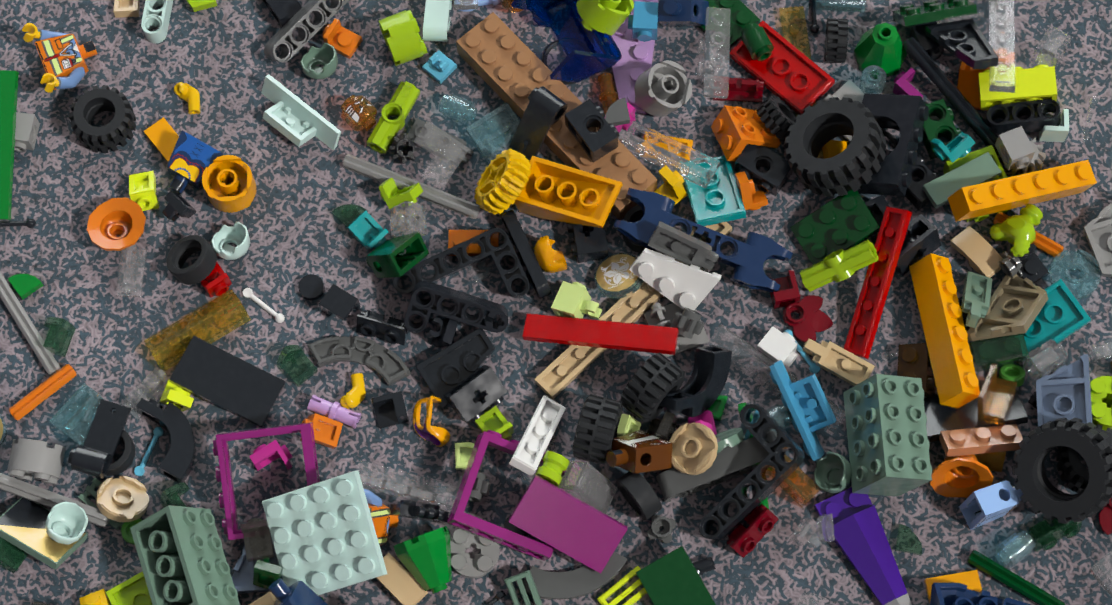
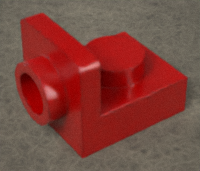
M217 262L210 275L200 282L211 298L215 295H223L228 291V286L232 285L228 275Z

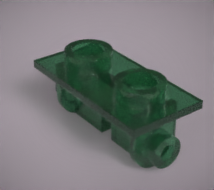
M1045 519L1030 527L1026 535L1031 542L1035 540L1036 552L1041 549L1049 550L1057 544L1058 540L1064 537L1072 538L1077 535L1082 521L1076 523L1070 521L1064 524L1058 523V519H1054L1051 521L1054 526L1051 527Z

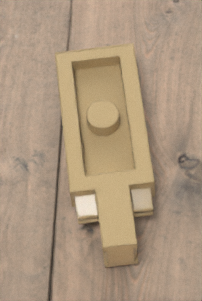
M809 338L802 349L813 356L811 361L817 366L853 386L868 379L875 367L831 341L828 343L822 340L821 344Z

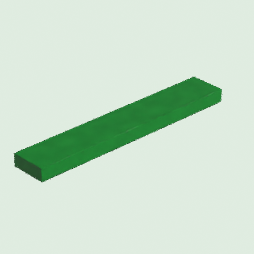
M0 70V220H11L19 74L17 71Z

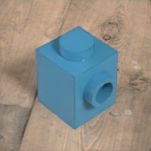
M634 1V14L628 17V29H632L633 39L643 42L657 40V2Z

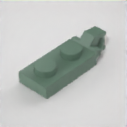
M970 271L967 272L964 280L961 308L962 312L967 313L965 325L976 328L980 317L985 318L990 307L992 278Z

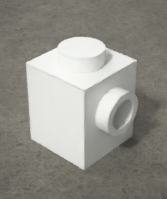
M772 326L757 345L756 353L771 364L782 360L784 366L790 367L798 356L795 353L798 344L792 335L787 332L782 333Z

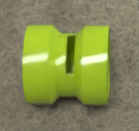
M546 451L543 457L544 463L541 467H538L535 475L558 487L562 480L561 474L567 470L570 461L556 452Z

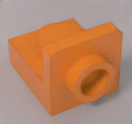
M336 18L325 27L322 35L324 42L334 46L337 53L349 59L362 42L361 36L342 27L340 20Z
M745 171L735 173L745 210H758L762 206L768 205L765 193L760 190L755 191L753 179L748 180Z
M316 413L302 421V423L313 422L315 443L332 449L337 447L343 423Z

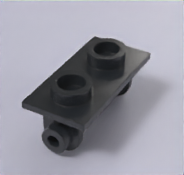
M370 310L366 312L361 311L360 315H357L356 332L366 337L386 340L391 344L405 345L406 334L409 331L405 327L404 320L389 317L387 322H383L385 315Z

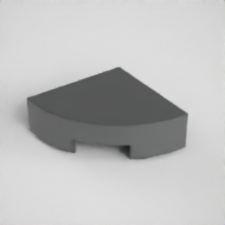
M626 98L615 101L609 107L605 116L608 124L612 123L614 126L630 124Z

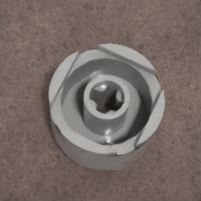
M669 60L657 63L647 69L636 80L635 104L648 114L657 117H665L683 106L692 94V83L690 79H687L685 69L678 63Z
M23 438L13 439L7 471H9L8 475L14 476L19 480L32 481V478L41 480L43 483L56 485L61 475L65 447L55 444L54 448H49L50 445L44 441Z

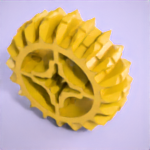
M512 149L504 150L501 154L496 155V158L491 160L489 166L486 167V170L481 174V178L477 182L478 186L475 189L476 194L474 196L476 204L494 215L501 214L504 210L509 209V206L514 204L516 198L520 197L521 191L525 189L524 186L529 180L528 176L531 173L529 160L520 152Z

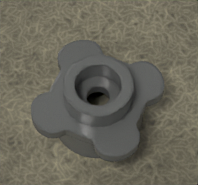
M1004 251L1002 253L1003 259L999 261L1002 271L1010 278L1016 274L1018 277H1022L1023 273L1020 270L1022 263L1020 259L1013 255L1010 256Z
M658 514L652 516L651 529L647 531L648 538L651 540H662L665 544L672 541V531L676 528V521L672 518L661 517ZM663 527L664 531H660L659 528Z

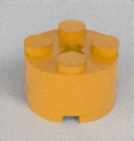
M234 155L217 157L203 172L202 184L214 208L223 212L233 213L251 205L256 195V182L250 167L241 158Z

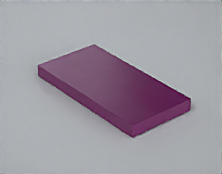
M537 475L534 476L509 518V523L600 574L628 529L626 525Z

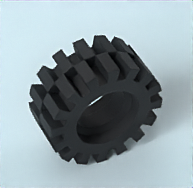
M827 18L824 59L827 63H845L848 44L847 19Z
M771 95L756 109L757 114L761 117L760 120L765 123V127L769 128L770 132L775 134L778 139L785 141V138L789 137L787 132L790 125L795 124L796 114L790 110L789 106L785 105L783 100H780L777 96L775 97V95Z

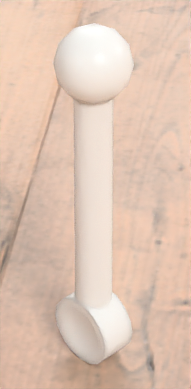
M245 288L243 290L245 298H251L275 317L277 323L284 321V315L276 313L253 295L252 289Z

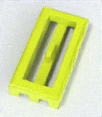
M635 567L597 598V601L601 605H617L642 584L640 579L609 604L606 599L636 576V572L641 570L640 567ZM645 588L641 589L623 605L635 604L647 594Z

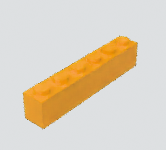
M1089 160L962 187L947 199L957 222L1023 207L1027 204H1036L1084 192L1097 182Z
M930 253L909 268L940 404L960 408L981 396L979 382L975 373L973 356L967 339L968 335L963 322L962 310L959 305L957 288L954 284L949 258Z

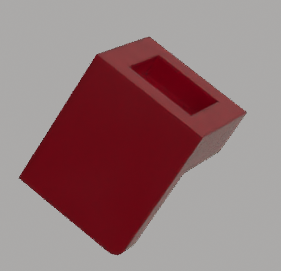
M793 269L788 270L786 277L772 279L780 284L777 292H770L774 309L786 307L790 303H799L801 296Z

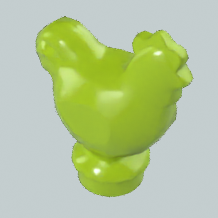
M1027 204L1020 210V215L1008 217L1003 223L994 224L990 228L991 238L996 241H1008L1013 244V247L1010 249L1013 256L1023 257L1024 254L1029 253L1030 244L1036 238L1034 226L1040 224L1043 213L1035 205Z

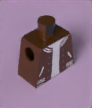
M640 430L634 431L612 440V451L607 453L606 460L609 466H617L632 473L669 469L672 463V442Z

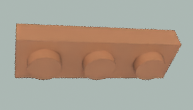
M1017 424L941 431L939 440L946 456L952 457L1019 450V444L1023 437Z

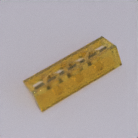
M231 289L144 342L162 372H165L179 363L193 336L212 344L251 319L241 301Z

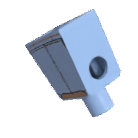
M1005 480L974 491L959 508L970 530L1009 514L1019 505L1020 497L1023 493L1021 489L1016 490L1015 486L1012 487L1010 482Z

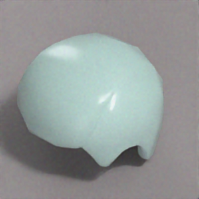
M237 221L234 226L222 225L219 232L215 233L211 240L212 247L216 251L217 256L226 260H235L247 253L250 246V238L245 225ZM228 243H234L237 247L231 246Z
M67 501L58 503L53 506L45 522L46 533L55 542L70 545L78 541L84 534L88 524V517L84 509L76 503Z

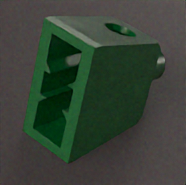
M418 231L386 240L367 255L366 261L377 278L401 277L425 258L429 252Z

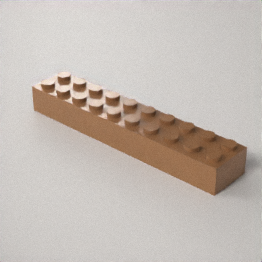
M494 12L456 41L458 54L521 119L530 101L528 100L529 94L536 87L544 86L567 104V109L563 116L550 127L544 143L566 166L622 182L621 190L611 209V212L618 220H622L632 207L638 205L626 197L629 188L647 192H654L657 189V178L619 140L616 149L597 161L592 162L565 125V114L582 104V102ZM590 127L588 130L590 132H597L599 128Z

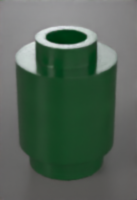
M752 23L744 27L741 31V40L751 58L759 61L769 58L774 46L764 28L759 26L758 23Z

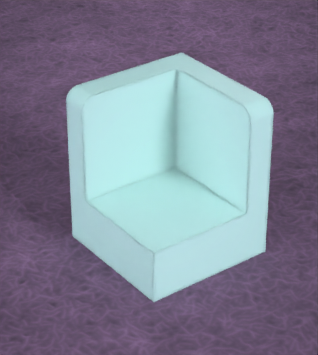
M1063 109L1059 126H1044L1042 131H1039V141H1065L1069 133V109Z

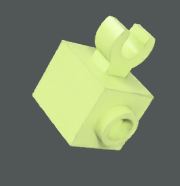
M563 281L551 306L554 314L559 317L583 319L586 314L592 318L599 319L602 309L598 308L599 303L591 301L592 298L586 287L579 282H572L571 284Z

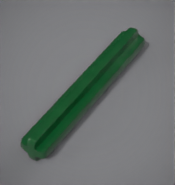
M973 550L967 559L969 564L1039 605H1065L1061 600L976 550Z

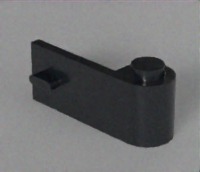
M544 86L536 87L529 94L528 100L530 101L509 145L511 149L523 154L529 162L532 156L537 157L550 127L563 116L567 109V104Z
M101 399L84 445H79L70 452L68 463L71 464L72 470L102 479L105 477L131 412L130 407Z

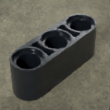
M1053 99L994 105L987 111V123L997 135L1022 126L1025 133L1042 131L1044 126L1060 125V106ZM1048 112L1054 113L1051 117L1044 116ZM1022 115L1029 116V118L1025 120L1019 119V117ZM997 118L1004 119L1002 122L999 123L993 121Z

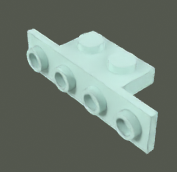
M269 74L265 76L261 93L275 105L264 111L263 119L298 147L316 136L334 150L337 147L341 131Z

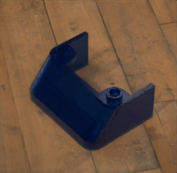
M514 0L511 3L513 8L530 10L533 20L538 25L553 29L567 55L549 75L551 79L579 83L614 66L622 58L621 52L611 35L596 30H587L582 25L583 19L579 15L576 6L578 0Z

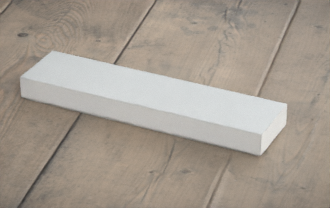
M543 395L509 462L510 465L531 477L533 476L566 407Z

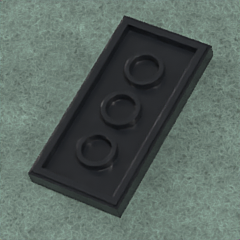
M193 336L169 379V382L261 428L286 382L196 336Z
M1001 383L979 387L981 396L960 408L941 405L938 395L924 398V409L927 416V438L929 442L939 441L941 431L1028 423V415L1016 389L1006 387Z

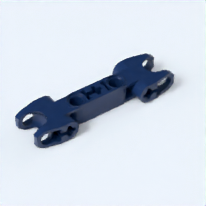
M628 189L626 197L641 207L643 217L635 223L616 220L613 229L625 235L636 244L656 250L647 245L659 221L671 227L681 226L688 235L691 234V231H694L695 233L692 236L694 238L706 237L705 241L712 247L711 251L719 255L717 261L734 268L730 278L733 282L749 289L771 293L779 290L780 284L765 275L763 270L764 261L778 259L789 262L793 254L771 238L755 232H748L745 242H741L671 214L675 202L668 197L655 192ZM724 244L729 245L733 251L732 255H723L720 251V246Z

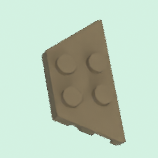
M1017 274L1012 278L1006 275L990 298V307L985 318L980 317L976 328L970 327L967 331L968 340L977 341L1026 333L1047 302V292L1041 287L1035 286L1028 278L1022 279Z

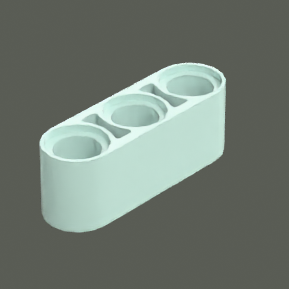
M173 0L145 1L141 27L149 42L156 44L166 38ZM158 6H163L158 10H154ZM158 27L156 31H150L151 29Z
M426 0L423 41L448 42L447 31L450 28L451 17H449V10L452 8V0Z

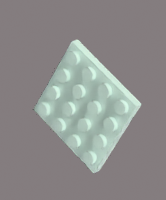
M352 471L262 501L279 566L283 567V581L288 587L297 581H303L319 596L387 574L359 471Z

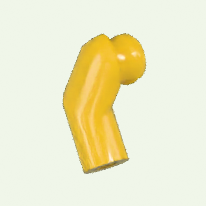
M178 82L174 86V92L188 102V113L190 115L200 114L199 91L187 83Z
M362 373L351 375L352 389L341 397L340 403L342 407L347 409L355 408L365 399L366 390Z

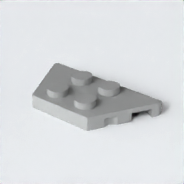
M1111 203L1095 219H1092L1084 227L1083 231L1100 275L1112 278Z

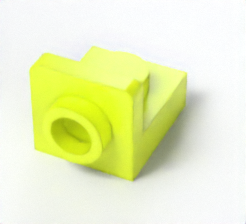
M154 171L129 175L130 199L139 204L142 211L159 208Z
M168 380L160 403L168 405L171 402L181 411H185L191 408L194 398L190 397L191 392Z

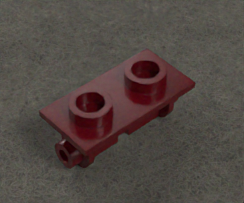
M714 77L713 100L762 102L764 81H759V78Z
M762 503L744 519L749 524L747 529L740 523L728 536L730 539L726 543L743 558L755 549L756 544L766 533L772 530L774 524L779 520Z

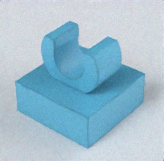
M438 50L422 68L441 84L457 68V64Z

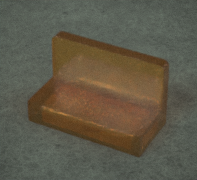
M991 364L978 396L977 420L1004 425L1017 391V382L997 378V364Z
M785 454L786 462H791L792 460ZM769 467L766 470V474L771 479L776 474L774 467ZM799 467L779 485L801 508L821 490Z

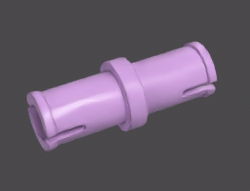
M316 395L312 396L307 407L309 411L339 421L356 429V423L361 418V413L344 408L339 402L335 401L332 403Z

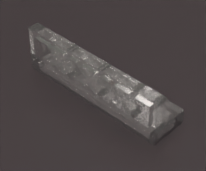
M635 121L632 122L627 131L621 129L618 140L632 154L661 168L667 165L672 172L677 170L684 179L705 189L720 166L719 160ZM636 130L646 135L647 140L633 134ZM663 142L667 144L668 150L654 144ZM684 152L689 155L690 161L676 154ZM706 162L712 166L708 170L697 164Z
M359 460L356 471H359L364 489L402 500L415 501L421 505H439L440 509L451 512L459 490L453 484Z

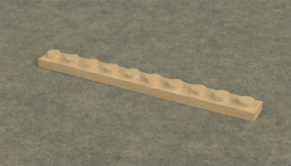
M727 222L704 226L724 235H728L732 231V226ZM701 236V238H700L699 240H701V241L707 243V242L705 241L706 237H705V236ZM641 279L598 320L634 324L663 295ZM570 345L534 379L535 383L553 400L607 348Z

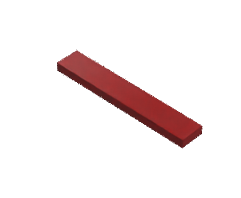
M886 206L874 246L879 259L877 262L868 265L843 348L861 358L869 359L912 212Z
M527 313L523 339L527 341L675 355L679 330L674 327Z

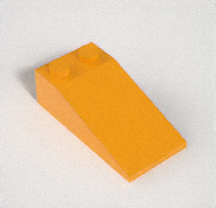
M532 156L529 162L531 164L529 180L524 186L525 189L521 191L520 197H517L514 202L519 212L541 219L603 228L621 190L622 182Z

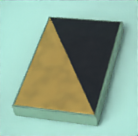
M21 497L0 516V537L56 570L85 542L88 533L84 532L78 541L70 545L55 542L48 536L45 529V522L50 510L36 502Z

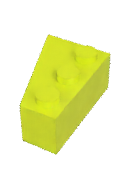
M1042 64L1028 69L1012 67L1005 71L988 69L978 73L981 110H989L992 106L1044 99H1053L1057 102L1055 66L1049 67Z

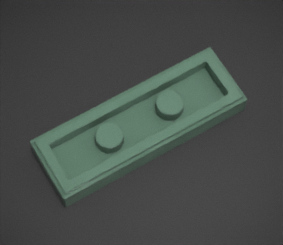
M989 152L923 185L922 189L934 208L937 209L948 203L947 198L962 187L989 182L999 177L1002 172Z

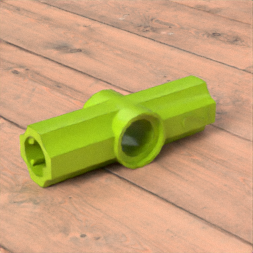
M407 81L400 82L390 102L382 108V116L367 140V146L380 154L387 153L389 146H391L394 140L393 137L404 127L405 119L420 95L418 88ZM392 115H397V116H399V117H398L397 119H395V120H389V119H388V118H389L390 116H392Z
M869 240L845 251L843 249L837 250L826 256L823 261L800 272L802 282L805 288L811 292L833 281L835 283L844 281L851 277L855 271L877 262L879 259L877 250Z

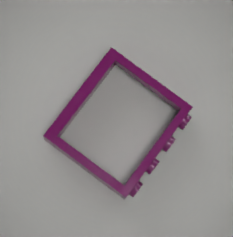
M313 422L216 435V440H213V454L218 456L219 466H216L215 471L217 482L222 483V492H219L220 508H225L226 518L222 519V527L224 528V534H228V540L271 535L268 525L238 528L228 441L301 432L307 486L320 482Z
M492 430L484 431L477 436L447 523L545 561L551 558L554 549L545 542L544 544L464 513L487 445L513 455L520 442L517 440H511V442L501 438L502 435ZM542 457V459H541V461H540V463H539V465H538V466H540V467H541V466L543 465V463H544V462H543V457ZM570 462L567 470L563 471L561 475L566 476L562 490L572 495L580 470L574 468V464Z

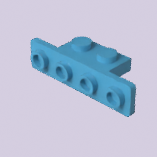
M779 360L770 366L771 379L774 384L778 385L782 393L781 400L783 405L790 410L793 417L792 424L803 438V447L806 454L811 456L813 461H816L825 453L815 431L831 425L837 420L816 375L812 374L792 383L782 360Z

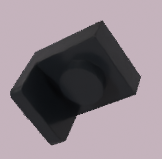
M1034 243L1030 245L1029 253L1024 254L1023 257L1018 256L1022 263L1020 270L1023 276L1021 278H1028L1033 284L1049 274L1047 268L1035 254L1037 247Z

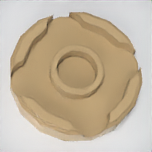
M694 422L681 425L674 431L669 442H672L671 464L681 473L687 475L704 473L712 466L716 459L718 450L717 438L710 428L701 423Z
M119 476V478L115 479L111 477L100 484L96 494V506L108 519L117 522H131L145 514L149 504V496L146 493L147 489L138 480L128 476Z

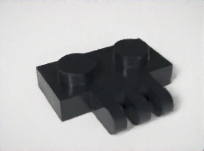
M401 500L400 504H390V515L437 523L448 521L449 512L440 509L439 505L424 504V506H416V502L410 500Z

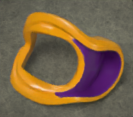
M430 396L416 402L413 411V427L421 438L433 442L437 447H442L449 442L450 433L445 428L431 426L433 403H440L442 400L438 397ZM426 403L427 414L424 426H421V404Z

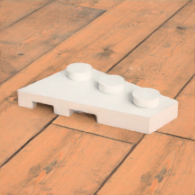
M647 248L642 251L629 269L683 310L684 307L695 310L722 276L715 272L713 274L700 270V267L692 264L688 266L677 262L675 258Z

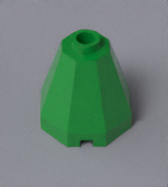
M888 23L876 25L865 32L853 53L860 71L869 73L877 79L898 74L907 57V52L903 48V42L896 27Z
M447 526L393 546L397 557L425 591L431 589L434 594L448 588L446 583L452 581L450 534Z

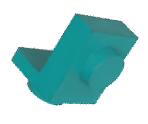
M963 132L946 146L941 140L936 138L930 141L935 147L933 149L935 155L942 161L945 159L952 163L958 158L965 157L971 151L970 147L975 144L971 136Z
M366 210L347 227L350 233L367 250L373 247L376 249L387 240L384 236L389 232L386 228L383 229Z

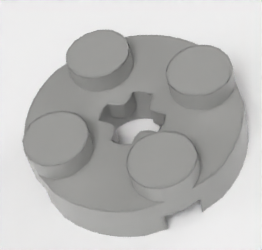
M461 528L455 530L450 538L452 568L459 575L466 578L475 579L485 576L498 563L500 555L499 544ZM471 545H476V548L481 550V553L476 554L475 558L472 559L470 554L466 553V549H470Z

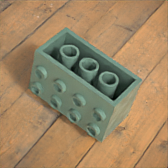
M875 374L843 392L849 460L852 470V493L900 496L931 481L930 443L927 438V416L924 409V390L921 378Z
M168 505L130 528L153 605H240L237 597L238 593L233 584L230 567L224 555L222 541L219 538L211 509Z

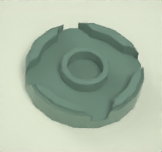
M734 428L717 433L715 435L718 444L717 453L721 452L723 448L728 446L734 447L745 439L742 428Z

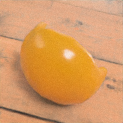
M545 235L538 239L534 249L535 257L541 269L548 273L566 270L567 263L562 251L552 249V244L555 243V240L549 239V236Z

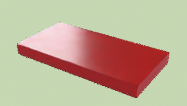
M762 20L758 25L764 28L774 46L771 56L763 61L753 60L741 41L729 52V57L755 79L759 78V81H764V86L783 100L797 114L802 115L805 112V108L812 106L835 84V79Z

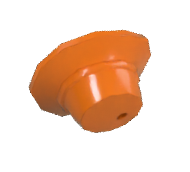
M127 197L111 198L100 204L89 215L87 232L92 243L103 250L120 251L135 245L144 232L146 217L140 205Z
M975 454L946 456L944 462L932 470L930 485L937 494L942 496L968 498L974 491L991 486L994 476L987 466L978 461Z

